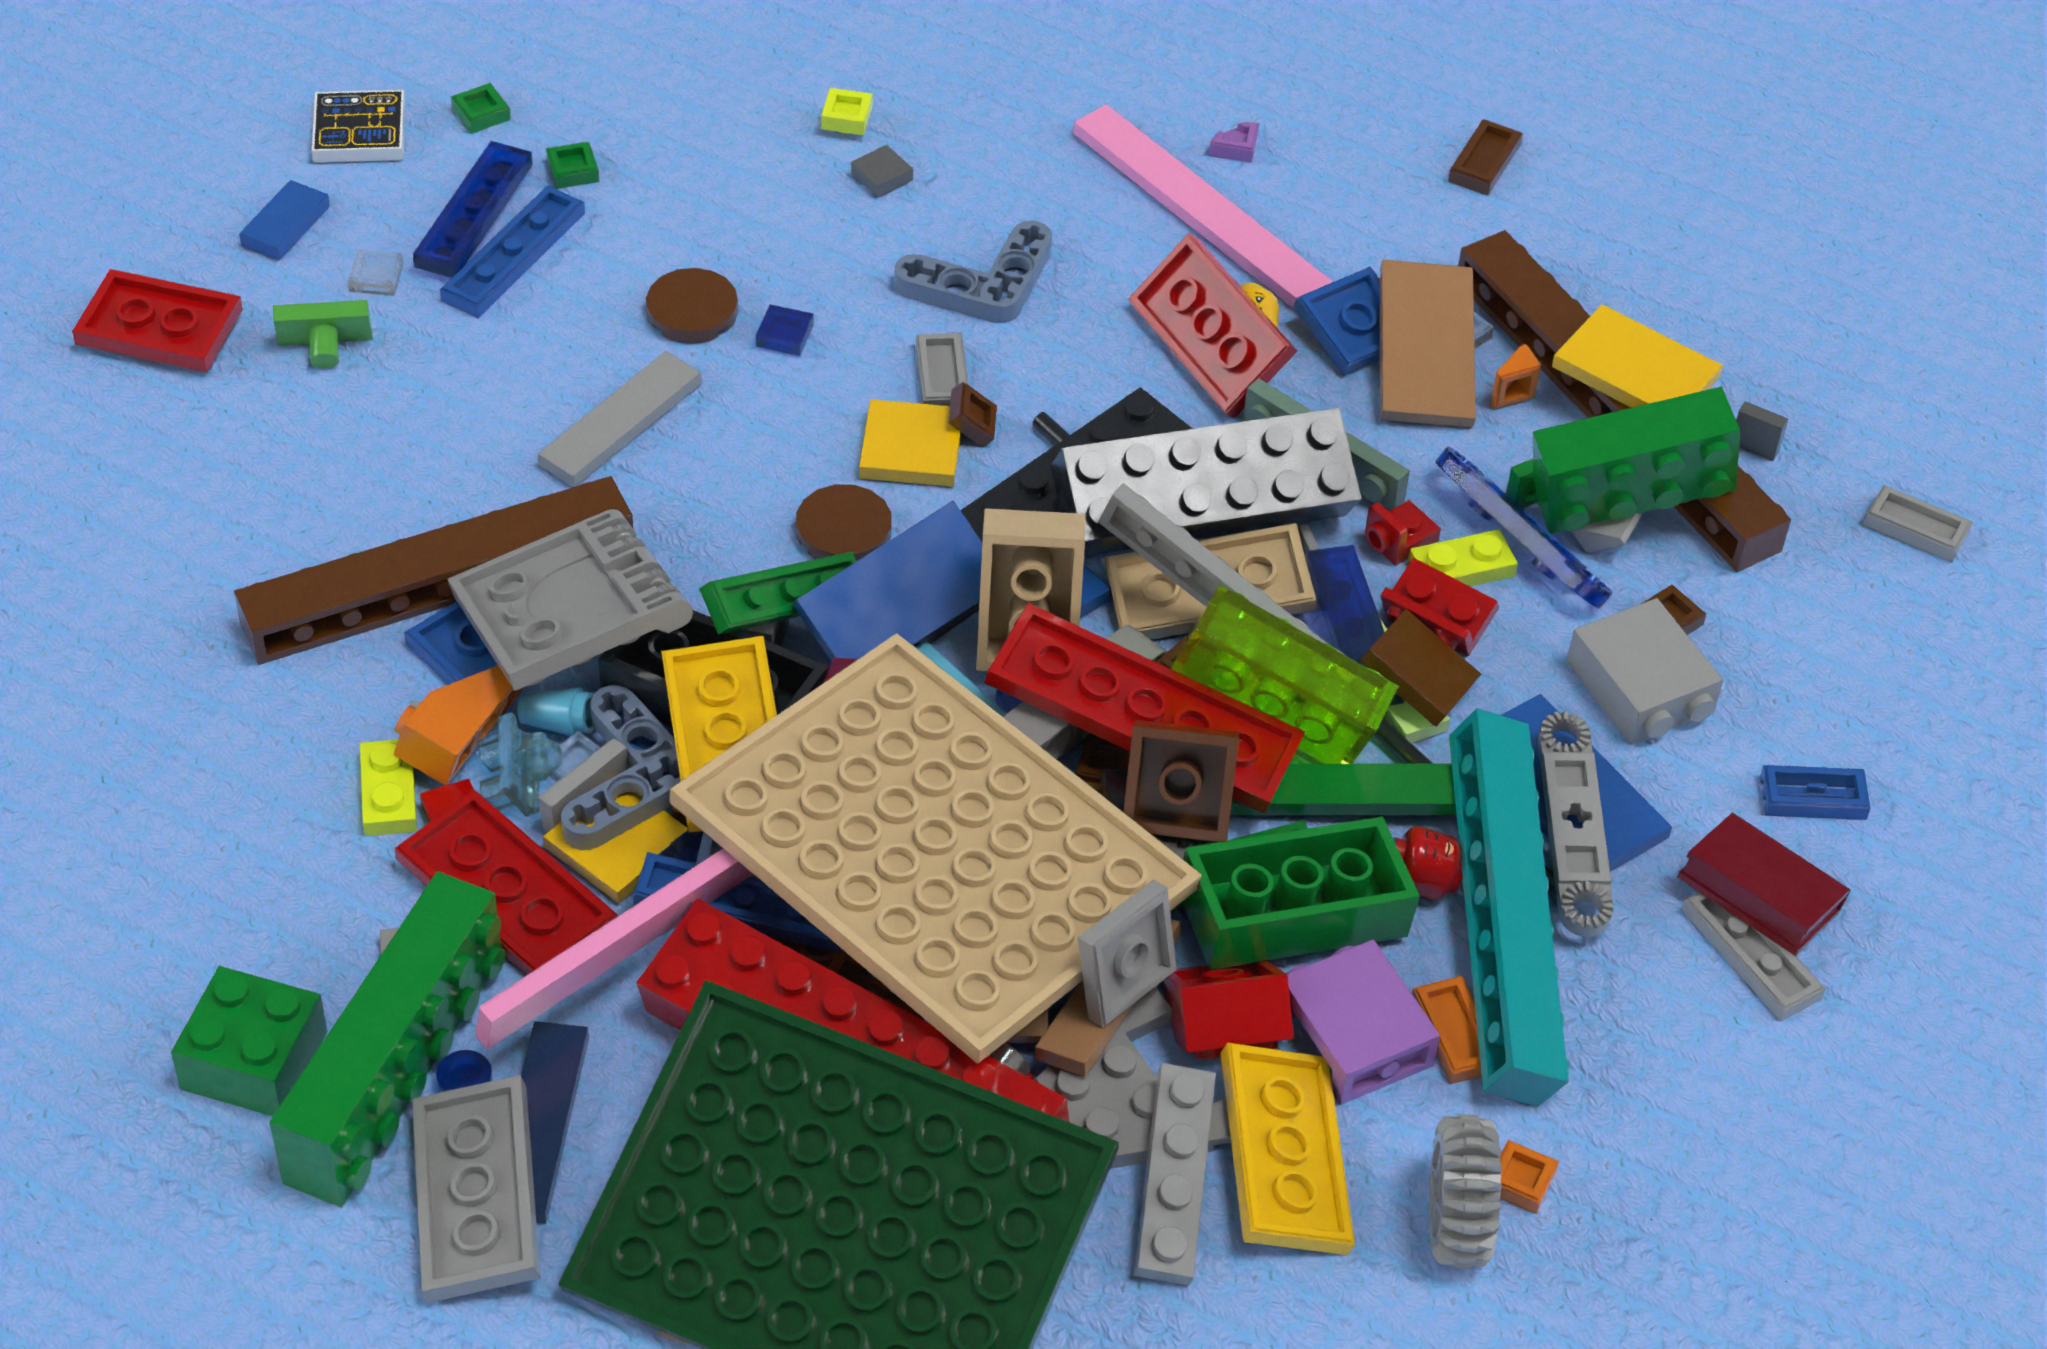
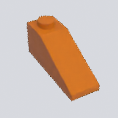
M495 666L429 692L417 708L409 705L400 716L394 729L400 736L393 755L441 784L448 785L520 695L523 688L514 691L499 666Z

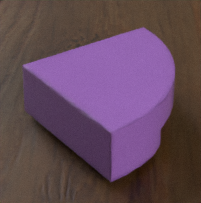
M1243 122L1239 123L1236 129L1229 130L1223 134L1222 131L1218 132L1211 140L1209 156L1252 163L1260 123Z

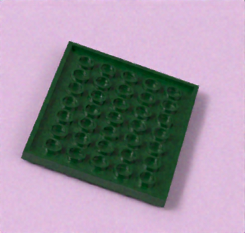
M705 980L558 1286L562 1291L701 1349H1033L1119 1150L1118 1141Z

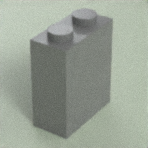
M1658 598L1573 630L1566 662L1630 745L1649 737H1661L1670 729L1690 721H1702L1715 711L1723 679Z

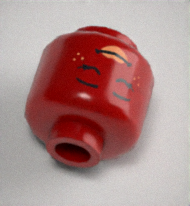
M1422 826L1409 828L1402 839L1393 838L1421 898L1438 901L1447 893L1454 894L1457 891L1463 877L1461 850L1456 838Z

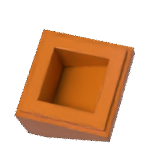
M1526 344L1521 345L1496 372L1490 402L1493 409L1534 398L1541 364Z

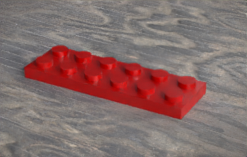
M1030 603L1026 605L988 669L984 682L1128 751L1131 750L1135 720L1240 732L1232 799L1262 814L1266 813L1305 734V731Z

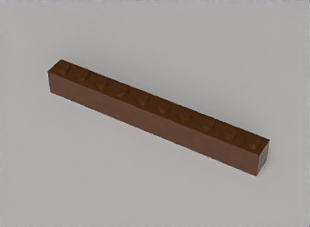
M1503 230L1461 248L1458 266L1473 267V300L1519 347L1526 344L1541 364L1540 369L1587 418L1631 408L1552 367L1554 355L1586 322L1590 315L1577 300L1573 299L1556 282L1551 273L1545 271L1529 255L1523 245L1519 244L1506 230ZM1739 466L1737 490L1726 492L1719 497H1705L1680 503L1674 507L1736 572H1740L1782 552L1791 518L1786 514L1785 510L1775 503L1756 484L1753 477L1745 473Z

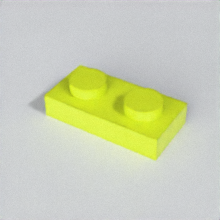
M1500 529L1410 548L1408 563L1414 557L1468 586L1515 577L1518 562Z
M398 739L360 743L362 816L365 836L418 831L415 771L413 766L393 755Z

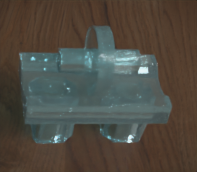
M510 712L498 717V734L479 741V756L483 765L491 773L500 770L499 774L480 781V794L498 810L515 805L525 817L540 812L539 782L545 781L548 778V773H552L562 764V750L557 743L548 740L546 734L542 732H536L531 735L521 731L517 727V717Z

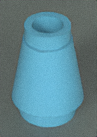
M581 687L522 694L517 707L518 720L520 724H528L533 727L578 738L582 733H591L594 729L591 718V698L594 694L584 692Z

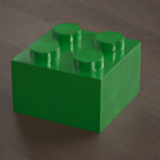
M218 966L171 1051L180 1090L273 1116L320 1047L328 1032L321 994Z

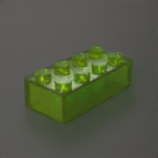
M1220 584L1191 629L1170 669L1305 731L1296 755L1312 764H1353L1376 733L1399 687L1385 679L1379 672L1364 667L1338 652L1333 646L1320 642L1294 627L1289 621L1276 617L1250 602L1245 596L1232 592Z

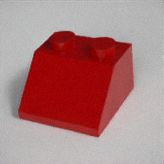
M1267 960L1209 970L1208 965L1179 968L1161 982L1164 998L1172 1008L1171 1025L1176 1043L1187 1053L1193 1052L1194 1058L1208 1059L1220 1057V1053L1227 1043L1276 1049L1278 1048L1279 1040L1294 1039L1288 974Z

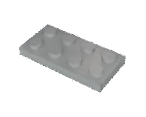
M521 1075L412 1099L422 1293L428 1303L540 1279L527 1088Z

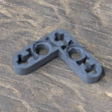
M1024 221L1017 224L1011 231L989 274L924 255H906L895 264V289L900 295L909 299L990 322H1010L1021 312L1050 257L1052 245L1051 230L1047 225L1038 221ZM1032 242L1029 252L1024 251V246H1028ZM1017 267L1026 270L1027 273L1015 276L1006 273L1005 270ZM959 284L966 286L968 290L962 293L948 291L946 288L950 285ZM1002 290L1008 292V298H1003L999 302L1002 297Z
M609 685L600 688L594 693L591 698V718L595 730L606 742L615 738L627 747L629 769L571 800L564 806L561 812L562 836L569 846L578 850L597 848L672 806L669 803L670 789L681 782L680 777L674 778V776L680 774L674 737L632 691L619 685ZM622 710H623V720H624V723H625L623 726H622V720H621V718H620L619 715L616 713V712H619V711H622ZM639 736H648L656 740V744L646 750L635 749L629 745L631 740ZM625 792H634L643 798L641 802L634 806L625 807L615 802L616 797ZM582 820L586 824H592L594 822V825L591 827H587L583 823L576 825V822Z

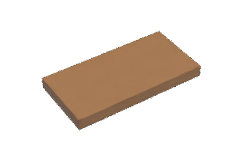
M1382 259L1380 266V420L1473 428L1476 419L1473 267Z

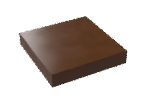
M1407 609L1360 659L1364 666L1436 727L1481 676L1477 669Z

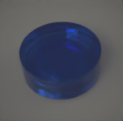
M459 1050L447 1055L439 1063L436 1071L439 1093L493 1081L492 1068L488 1059L481 1053L472 1050Z

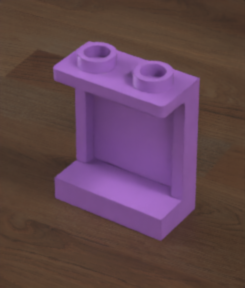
M1374 939L1356 947L1345 946L1336 951L1331 957L1311 965H1298L1286 973L1288 974L1291 1012L1295 1013L1333 1070L1331 1077L1333 1094L1340 1105L1434 1066L1440 1034Z

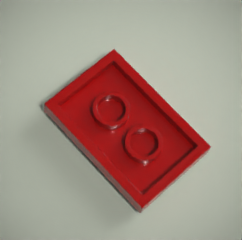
M110 269L72 330L75 345L208 372L243 310L241 296Z

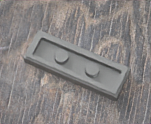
M1700 892L1684 900L1682 911L1780 1021L1823 999L1826 989L1795 955Z

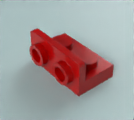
M1414 557L1394 588L1391 590L1385 587L1380 595L1384 612L1386 613L1385 616L1390 622L1394 623L1407 609L1453 650L1456 649L1467 656L1471 654L1499 609L1497 600Z

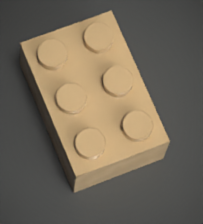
M985 508L976 670L988 671L1028 603L1080 627L1086 514Z

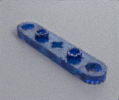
M1447 446L1435 463L1472 497L1468 505L1488 521L1495 518L1533 553L1535 558L1531 563L1541 573L1552 580L1558 576L1582 599L1600 609L1612 595L1610 588L1604 582L1599 581L1600 579L1597 576L1592 579L1593 573L1587 571V567L1556 538L1551 534L1549 535L1545 528L1498 485L1484 477V474L1477 466L1473 465L1470 460L1465 463V456Z

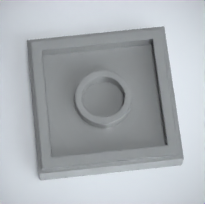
M1155 880L1149 882L1077 938L1088 1018L1102 1028L1177 970L1168 890L1166 886Z

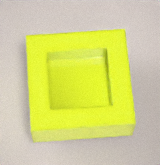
M830 88L821 114V129L864 135L873 107V94Z

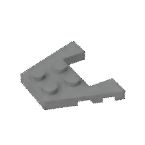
M1156 986L1135 1002L1085 1077L1049 1065L1035 1079L1036 1082L1067 1098L1070 1123L1118 1141L1119 1150L1111 1168L1147 1163L1157 1076L1138 1052L1132 1041L1171 1023L1172 1008ZM1226 1097L1212 1105L1207 1152H1213L1214 1145L1231 1143Z

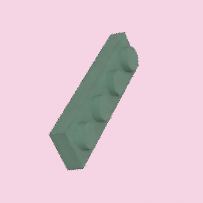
M1258 378L1247 388L1243 421L1313 412ZM1346 432L1360 493L1372 502H1379L1388 511L1404 503L1410 470Z

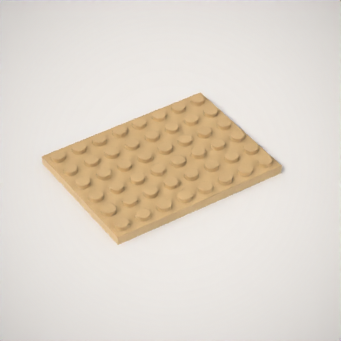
M897 633L670 789V804L977 1064L1083 981L1077 939L1081 934L1152 880L1167 887L1171 911L1197 890L1198 882L1202 877V874Z

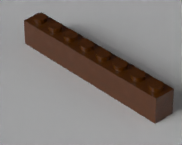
M612 476L587 482L563 491L491 511L471 519L445 525L438 529L399 539L392 543L353 553L346 557L234 590L240 625L257 664L261 665L447 607L456 602L447 580L452 576L610 509L620 511L632 528L633 515Z

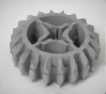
M1458 1114L1457 1117H1443L1435 1130L1429 1175V1231L1432 1255L1439 1264L1451 1265L1454 1268L1471 1269L1472 1266L1485 1267L1494 1254V1246L1497 1243V1229L1499 1228V1211L1501 1208L1502 1166L1500 1164L1501 1148L1499 1147V1135L1492 1120L1478 1118L1475 1115Z

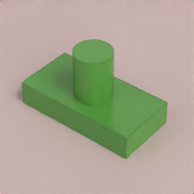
M368 300L273 305V322L278 344H310V363L315 367L330 368L338 364V342L373 340Z

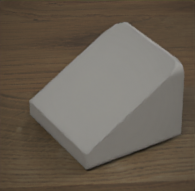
M1634 513L1622 520L1608 519L1587 524L1585 527L1571 532L1587 554L1615 548L1626 544L1643 513Z

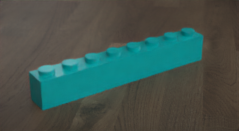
M1476 708L1449 734L1461 850V867L1482 1086L1484 1093L1539 1107L1569 1082V1062L1566 1059L1563 1034L1564 1016L1561 1012L1558 989L1559 971L1554 954V926L1550 918L1548 900L1549 881L1545 873L1544 837L1540 829L1539 793L1536 789L1533 766L1534 750L1531 747L1529 724Z

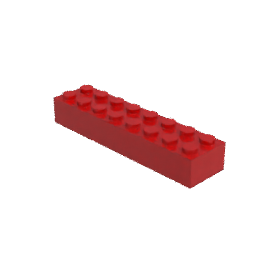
M698 898L636 982L646 1012L680 1031L704 981L708 980L1070 1122L1066 1097L990 1056H987L977 1064L926 1021Z

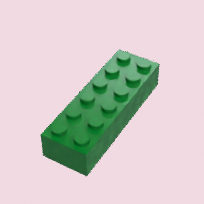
M438 871L435 873L269 1121L283 1185L341 1208L353 1190L358 1191L364 1186L371 1171L372 1160L381 1146L387 1147L393 1141L402 1113L409 1103L412 1104V1099L421 1097L426 1085L427 1074L436 1061L441 1062L445 1059L453 1042V1034L462 1020L467 1021L472 1017L477 1008L480 992L488 979L494 980L503 967L505 950L502 949L500 938L502 921L497 913L495 892Z

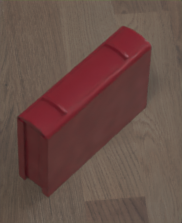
M1733 812L1689 850L1686 856L1689 860L1677 876V878L1795 956L1839 914L1851 891L1850 888Z

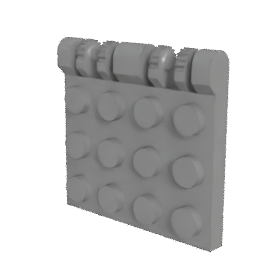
M615 509L604 511L447 579L453 596L514 691L525 686L539 684L550 675L573 665L584 664L594 656L619 645L630 644L640 636L657 629L670 633L685 626L691 620L693 615L691 605L680 593L676 585L673 586L670 583L671 579L667 573L663 571L662 566L650 550L647 549L644 542L636 537L635 530L620 511Z

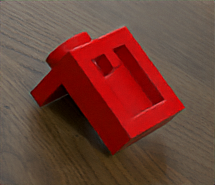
M1410 500L1390 511L1386 510L1379 502H1376L1368 508L1364 538L1376 552L1382 553L1391 563L1397 566L1409 558L1410 548L1437 543L1441 528Z

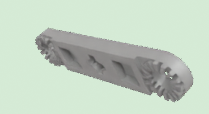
M1557 711L1552 716L1551 714L1546 716V719L1543 720L1537 744L1558 915L1563 926L1570 932L1579 936L1592 937L1601 934L1607 929L1614 909L1595 755L1592 750L1589 724H1585L1583 717L1579 719L1574 712L1573 715H1569L1568 711H1563V714ZM1566 731L1572 734L1577 741L1575 745L1571 743L1568 746L1565 743L1564 746H1561L1562 743L1560 741L1557 744L1556 739H1552V733ZM1568 815H1577L1578 821L1583 823L1582 828H1573V823L1567 820ZM1580 901L1589 902L1599 910V914L1597 917L1593 916L1592 919H1590V916H1587L1585 919L1583 918L1584 915H1577V910L1573 911V904Z

